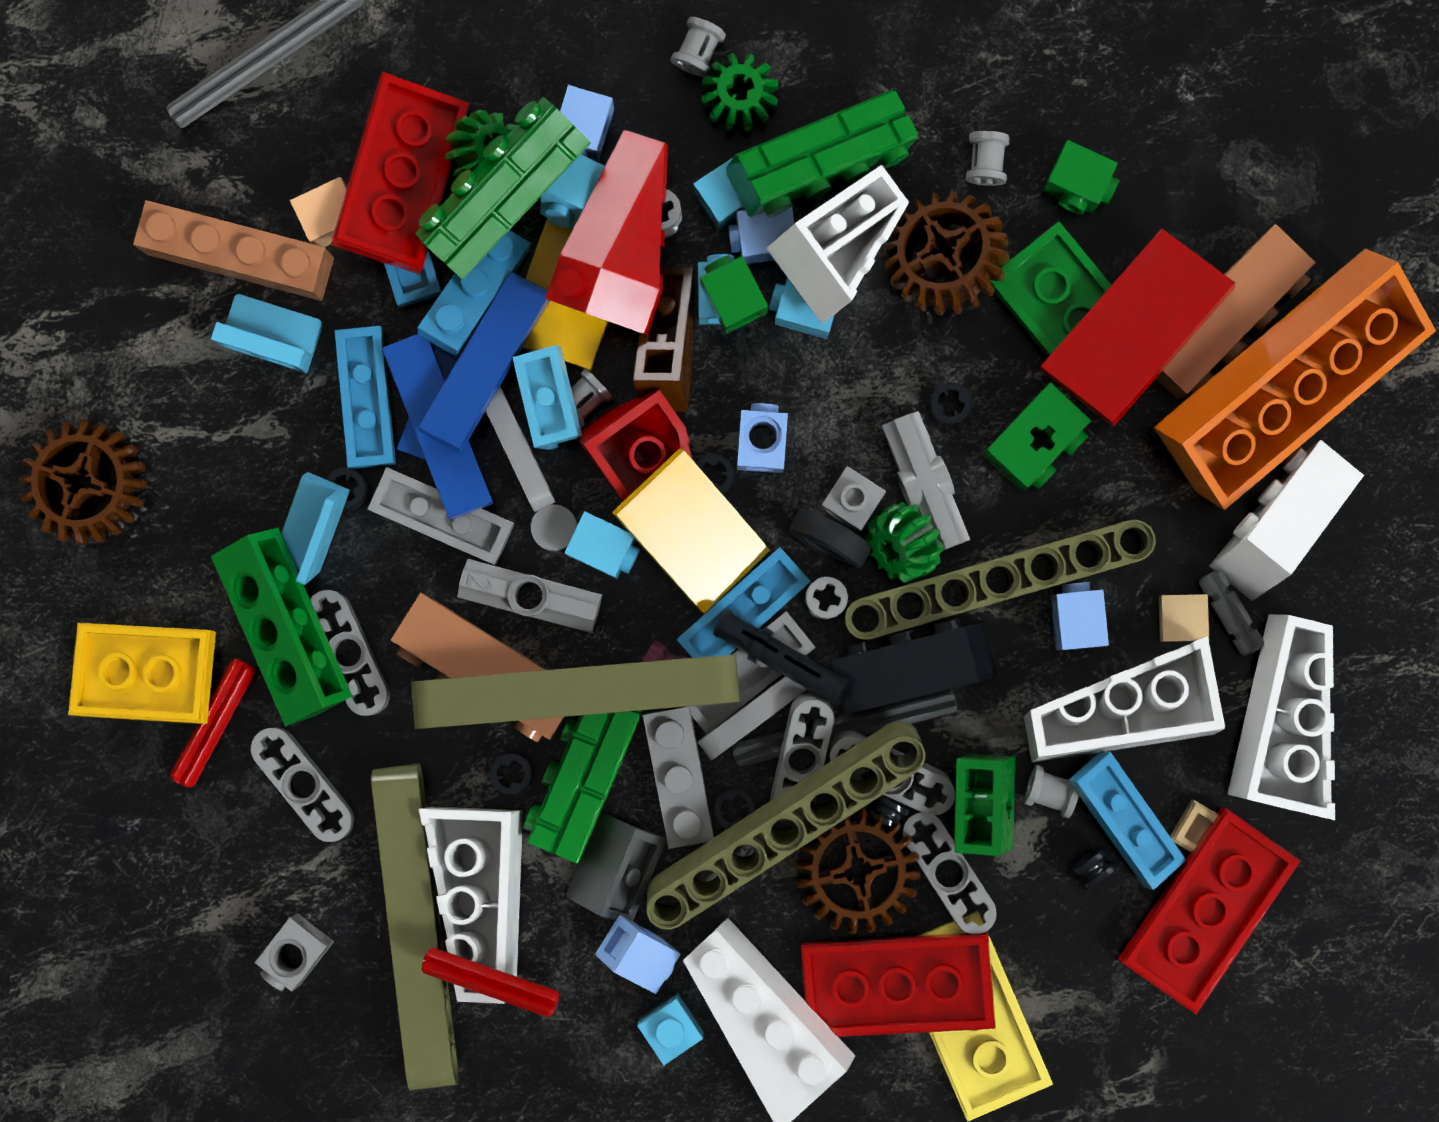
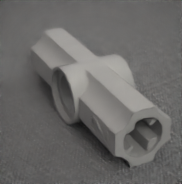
M919 411L882 425L881 429L899 471L896 472L907 505L917 504L923 516L931 514L930 523L933 528L941 530L937 539L945 547L944 550L969 541L970 537L953 498L955 490L950 474L941 456H936L929 433Z
M467 559L461 575L457 598L593 633L603 595L539 578L535 575H528ZM529 583L537 584L542 591V600L533 609L523 608L518 600L520 589Z

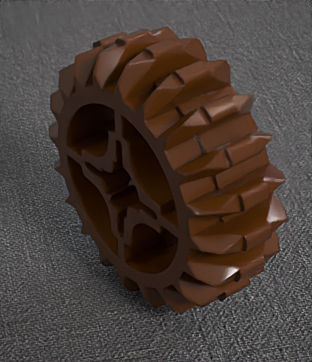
M952 190L946 202H941L939 195L933 192L931 195L932 204L924 207L923 202L915 199L914 207L916 212L913 215L903 212L900 219L904 226H895L890 234L895 241L885 243L884 250L891 258L886 260L884 265L887 272L893 274L890 282L894 289H902L901 296L905 302L910 303L916 300L917 308L923 312L933 303L935 313L940 316L944 314L947 305H952L954 312L960 315L963 310L962 302L969 300L973 307L978 308L980 302L977 294L983 292L985 295L993 296L994 288L990 280L1003 281L1005 274L999 266L1009 262L1008 252L1003 250L1008 246L1009 240L1006 233L1000 232L1003 228L1001 219L997 216L991 217V208L986 203L977 207L975 197L970 194L960 203L958 194ZM954 224L962 225L963 227L950 231L943 229L941 226ZM927 234L928 242L925 248L916 253L917 258L912 261L915 247L923 236ZM938 241H941L945 249L952 253L956 266H952L949 259L941 254L942 251ZM982 245L978 262L969 273H966L965 264L967 260L976 254L975 249ZM938 276H947L953 281L934 283L924 279L928 277L931 280Z
M81 420L77 430L70 422L62 423V437L51 429L45 431V438L49 444L47 446L38 442L31 444L33 451L39 455L36 460L30 458L22 460V464L25 467L31 468L32 473L31 476L24 475L18 479L20 484L31 486V491L24 493L20 497L21 501L27 504L36 503L28 513L29 518L32 520L44 518L41 523V531L50 534L57 529V540L67 542L73 535L75 544L86 545L89 535L96 543L105 542V528L112 535H120L122 530L117 520L120 518L128 523L135 521L134 515L127 509L130 504L136 507L144 505V500L134 496L135 489H146L148 486L146 481L135 479L134 477L135 474L141 473L146 469L145 464L140 461L129 462L138 453L137 447L133 445L123 447L126 439L123 433L117 431L110 436L109 425L99 423L93 429L92 423L88 420ZM87 446L86 452L80 453L76 462L71 466H56L60 459L68 452ZM104 452L110 457L115 467L117 476L116 487L107 483L103 476L105 462L101 459ZM66 476L89 478L91 483L100 486L101 490L90 487L88 489L77 487L76 482L67 479ZM51 479L59 482L63 488L64 494L61 502L65 506L63 513L56 506L52 497ZM107 498L111 500L107 507L99 514L88 519L79 520L82 511L87 512L89 505L95 499Z
M865 807L856 812V820L850 821L849 816L841 821L842 823L833 826L824 834L815 838L817 842L814 847L808 843L801 847L800 851L810 855L809 861L800 859L794 862L795 869L808 871L809 876L796 879L797 888L811 886L813 891L807 893L802 898L804 905H811L819 900L821 904L814 912L815 918L821 920L830 910L833 912L830 919V927L837 930L843 917L848 918L847 927L851 934L857 932L858 919H864L867 931L870 933L874 932L876 925L873 917L879 914L887 926L891 925L893 920L886 910L893 905L898 912L904 914L907 911V907L898 900V897L902 893L907 897L914 898L917 893L912 887L904 885L905 880L920 879L921 875L918 870L906 869L907 863L919 860L917 852L903 853L902 848L908 846L913 841L911 836L902 835L895 840L893 836L900 826L896 823L892 827L887 826L883 829L881 827L882 814L877 819L873 818L872 822H867V810ZM855 831L868 832L880 837L889 846L892 854L886 856H868L863 854ZM842 835L844 846L843 859L837 865L828 867L827 870L819 871V863L824 850L834 839ZM852 846L855 855L861 858L860 862L864 864L868 861L872 866L869 867V870L863 872V880H861L863 886L862 893L859 884L853 882V876L851 875L849 878H846L843 874L845 870L852 867ZM895 868L894 879L889 890L881 899L872 904L870 889L872 880L877 875ZM833 883V885L841 883L850 885L854 890L859 907H848L835 902L824 892L821 886Z

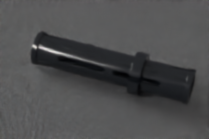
M729 609L722 615L713 632L715 637H719L747 653L749 661L755 664L758 661L764 663L793 682L827 700L833 706L836 705L849 683V679L839 676L810 657L774 638L772 630L767 627L761 630L733 614Z

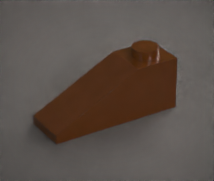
M660 267V274L663 275V291L648 334L639 333L633 378L638 397L659 389L675 412L688 411L693 349L695 273L693 267Z

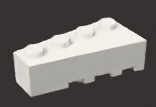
M1268 614L1263 636L1264 646L1260 649L1227 795L1335 820V803L1331 802V780H1335V761L1331 760V732H1334V713H1330V688L1334 687L1333 626L1291 615Z
M1208 636L1030 710L1024 716L1031 761L1039 762L1098 753L1101 750L1111 751L1210 736L1224 730L1225 724Z
M454 807L420 808L421 823L425 826L429 846L427 853L430 868L433 867L438 891L436 898L439 914L443 916L447 936L445 940L447 952L517 977L523 810ZM454 984L457 1002L506 1003Z
M729 918L725 919L683 960L773 1122H791L847 1072L855 1057L853 1052L830 1030L829 1026L808 1006L805 1000Z

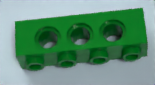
M279 527L247 535L212 555L211 558L220 580L223 583L285 727L316 716L352 698L351 691L303 584L296 582L299 573Z

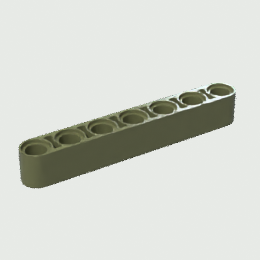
M1128 520L863 597L852 602L845 609L843 626L852 638L860 641L870 640L1132 564L1147 558L1153 552L1156 544L1155 534L1152 528L1145 522ZM1125 530L1135 531L1141 539L1140 550L1135 555L1124 551L1120 544L1121 535ZM1082 542L1091 544L1097 552L1096 563L1090 568L1082 566L1076 559V549ZM1037 555L1046 556L1053 564L1052 576L1046 581L1037 579L1031 571L1032 560ZM992 568L1002 569L1009 577V585L1004 593H995L987 586L986 577ZM947 581H956L963 586L965 598L961 605L953 607L944 602L941 591ZM909 593L919 599L921 611L915 619L908 620L899 615L897 601L902 594ZM866 606L875 612L877 623L871 632L863 633L854 627L852 615L858 607Z
M736 655L411 682L414 729L740 702Z
M894 721L887 724L657 874L650 880L646 889L647 916L650 922L664 930L681 926L914 775L922 768L925 761V750L917 729L904 721ZM907 741L913 744L907 754L896 756L890 753L891 748L896 743ZM861 767L873 770L872 775L864 781H856L851 778V774ZM821 793H828L834 796L833 801L826 806H816L811 803L812 799ZM781 819H789L795 823L787 831H777L772 828L773 824ZM740 845H751L756 848L753 854L745 857L738 856L733 852ZM702 870H711L717 874L713 880L705 882L694 877ZM664 895H671L679 900L672 906H662L656 902L658 898Z
M420 764L373 769L371 775L372 793L408 1088L410 1091L457 1085L458 1064L448 982L424 974L421 971L422 961L428 949L437 948L444 951L440 914L436 898V881L433 867L430 868L427 853L429 846L425 826L421 823L419 813L420 808H427L422 769Z

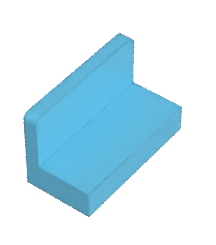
M237 294L234 297L226 324L216 322L211 340L222 347L308 373L323 323L317 318Z
M554 345L512 357L534 448L551 450L558 448V443L583 437L561 346Z
M309 472L301 477L281 533L296 568L300 570L296 582L306 585L321 571L350 492L347 488Z

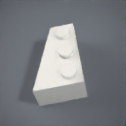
M880 165L796 222L766 249L823 324L853 300L857 293V286L864 274L870 271L875 262V255L881 245L888 240L909 201L885 168Z
M1319 440L1307 451L1299 447L1282 466V469L1286 471L1285 475L1280 481L1275 479L1258 498L1261 504L1253 513L1250 512L1239 523L1233 532V538L1209 565L1213 570H1222L1229 583L1251 601L1294 572L1364 476L1322 440Z

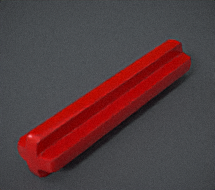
M233 659L230 662L209 701L207 724L196 725L170 773V778L176 783L185 787H192L196 784L255 674V668L240 659Z
M437 948L428 949L422 961L421 971L424 974L542 1016L549 1017L553 1015L559 1001L558 991Z

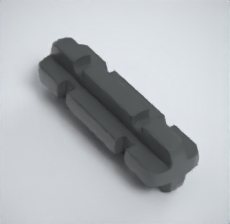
M1218 569L1203 576L1199 580V585L1205 594L1212 597L1211 605L1228 634L1235 636L1236 639L1233 642L1240 654L1247 656L1261 649L1264 646V640L1257 628L1252 629L1250 626L1253 621L1235 591L1228 589L1227 586L1230 583L1224 572Z

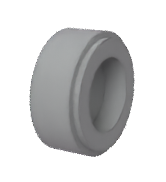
M554 504L538 510L531 522V533L535 542L549 551L566 549L577 528V521L574 515L567 508Z

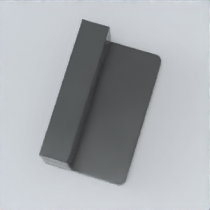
M600 813L567 891V898L599 916L616 921L620 914L633 921L667 839L656 833L630 825L610 814Z

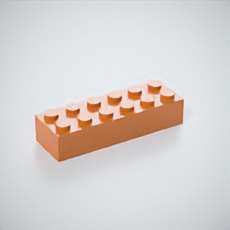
M1364 249L1154 426V429L1195 492L1223 510H1226L1436 332V329L1398 261Z

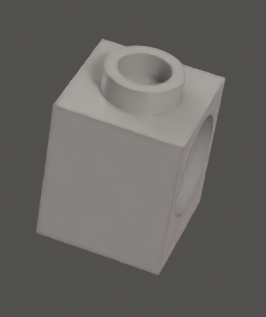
M847 466L821 505L820 510L858 534L886 491Z
M297 913L287 920L255 963L263 969L260 974L270 985L281 991L286 987L292 992L303 983L334 941ZM285 944L296 945L301 950L303 960L300 967H290L283 961L281 953Z

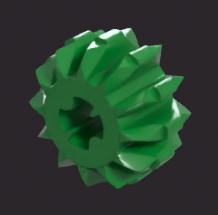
M734 53L729 54L728 68L715 61L711 66L715 77H704L702 81V87L710 91L702 96V105L714 107L710 113V120L715 123L726 116V130L729 132L734 130L736 121H742L745 132L752 131V117L762 124L767 123L769 116L765 109H776L778 99L770 94L778 89V80L772 78L765 79L770 72V66L764 63L754 69V55L751 53L745 57L744 64H738L737 56ZM743 85V91H747V99L736 100L737 95H733V87Z
M478 110L471 113L469 117L465 116L458 119L453 124L455 131L449 133L445 138L454 149L448 152L444 158L451 161L455 160L457 164L452 176L458 177L466 170L473 172L485 159L483 152L487 145L497 136L502 135L506 137L516 125L507 124L504 126L503 113L494 112L488 115L486 110Z
M904 502L887 507L875 515L873 520L868 523L870 532L864 538L872 547L869 556L876 558L878 571L886 570L892 582L899 579L905 584L912 581L915 582L935 570L936 566L941 563L939 554L945 547L937 539L941 530L933 528L930 523L931 514L923 516L917 504L907 506Z

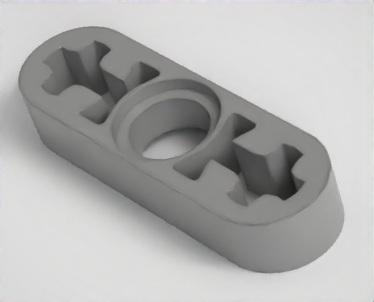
M500 386L486 412L534 512L556 501Z
M333 590L320 591L310 599L317 616L318 612L324 609L323 600L327 599L332 604L339 603L341 610L335 613L339 626L345 627L350 623L352 628L351 632L339 633L329 641L335 657L337 646L344 640H354L361 648V657L355 665L346 667L337 660L344 678L345 674L357 673L369 665L371 673L363 674V679L368 687L377 686L380 693L374 697L375 705L372 708L366 702L358 703L356 696L362 691L358 680L352 679L347 685L353 697L346 700V703L358 715H376L385 709L390 699V691L349 600L343 594ZM318 617L325 635L327 632L335 631L329 619H320Z
M785 676L717 726L709 734L701 738L697 743L708 758L713 760L807 689Z
M813 692L799 695L790 707L770 801L791 788V780L798 783L824 766L834 724V715L830 703ZM811 707H818L819 714L823 718L814 719L811 729L813 738L805 736L806 723L804 716L800 714H808ZM804 748L812 751L815 755V760L809 768L798 770L789 764V757L795 750ZM815 796V797L812 799V801H811V803L814 804V805H815L816 796ZM789 819L778 820L782 824L788 826L795 825V823Z
M277 727L260 731L254 737L251 744V754L257 765L318 839L325 842H334L345 838L352 831L355 822L354 813L349 804L289 731ZM268 737L271 740H283L285 744L281 747L280 751L287 761H292L295 756L301 761L299 764L289 767L282 777L276 772L278 769L285 767L276 756L266 758L264 755L268 748L265 742ZM299 771L309 772L316 782L314 792L307 798L298 797L291 790V779ZM324 791L330 797V799L321 802L324 807L331 813L339 810L343 815L338 821L342 828L339 832L334 828L323 829L321 824L326 818L318 807L314 808L311 813L305 808L306 805L319 800Z
M851 730L835 735L828 747L830 761L841 755V752H839L841 748L849 750L852 745L860 743L867 736ZM894 748L890 750V753L896 756L905 754ZM923 763L922 768L917 771L919 772L916 775L917 781L928 788H932L936 782L939 783L943 793L941 797L934 795L930 801L926 800L924 790L912 784L914 775L883 794L920 812L940 815L949 810L955 800V790L949 776L942 770L927 763ZM861 767L851 774V778L856 781H864L872 775L873 770L869 769V774H865L866 767ZM911 787L910 793H907L906 791Z
M921 812L914 814L906 821L903 828V836L910 835L912 838L916 833L914 827L916 823L921 822L924 827L933 825L936 831L932 834V841L939 850L946 843L951 851L937 855L929 865H926L922 857L931 855V852L925 843L918 842L915 844L912 841L906 846L911 853L917 852L919 854V860L916 863L957 927L962 932L968 934L987 932L996 920L994 902L963 854L954 853L955 842L939 818L931 813ZM951 860L960 865L963 871V878L957 886L944 887L937 881L935 870L941 862ZM969 882L976 889V891L967 894L975 906L983 903L988 910L983 915L985 924L979 927L974 921L968 924L963 921L962 916L965 915L967 909L961 899L955 905H952L948 899V896L962 892Z

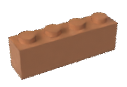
M145 200L133 243L134 246L149 256L319 301L323 300L334 260L331 253L322 246Z
M1278 225L1272 226L1224 274L1235 282V289L1156 379L1178 400L1189 392L1195 393L1214 377L1209 371L1221 359L1228 364L1247 346L1242 337L1252 327L1260 332L1279 313L1274 305L1285 294L1292 299L1307 285L1311 279L1305 273L1316 262Z
M423 593L419 594L391 639L392 642L400 646L396 654L418 668H421L423 663L426 662L440 672L436 679L546 670ZM566 717L519 720L514 728L536 742L539 741L541 736L550 740L554 737Z

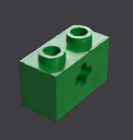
M1050 382L982 455L1021 492L1029 488L1031 484L1036 489H1039L1056 472L1057 469L1051 463L1060 453L1064 451L1070 456L1088 438L1083 429L1091 420ZM1044 431L1049 436L1045 441V445L1049 449L1041 447L1035 451L1030 446L1034 441V437L1030 432L1037 435Z
M968 754L957 758L954 853L1002 856L1013 849L1016 756Z

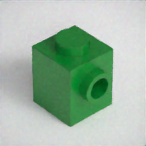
M1067 140L1059 153L1043 188V192L1060 199L1058 204L1068 211L1076 214H1084V211L1092 214L1100 202L1106 205L1109 204L1119 183V179L1112 176L1118 162Z
M729 255L724 256L704 268L707 274L700 277V285L725 334L767 314L768 305L743 256L733 261Z

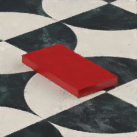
M381 73L330 245L416 274L421 273L428 248L415 233L420 228L418 223L424 212L435 204L441 206L453 161L444 157L454 149L445 138L449 133L455 131L453 124L458 119L466 116L470 103L391 74Z
M1161 229L1041 365V371L1114 427L1235 289V282L1165 230Z
M1224 807L1220 808L1215 821H1211L1196 843L1198 846L1193 852H1190L1186 861L1181 865L1117 959L1196 1015L1300 863L1299 859Z
M988 932L982 934L960 933L803 942L801 944L805 1002L838 1037L996 1028Z

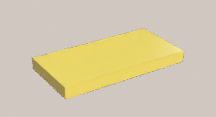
M977 910L962 916L966 924L974 921L978 927L984 925ZM953 920L918 936L960 934L964 932L957 927ZM990 937L989 946L996 1028L929 1032L967 1121H971L1053 1085Z

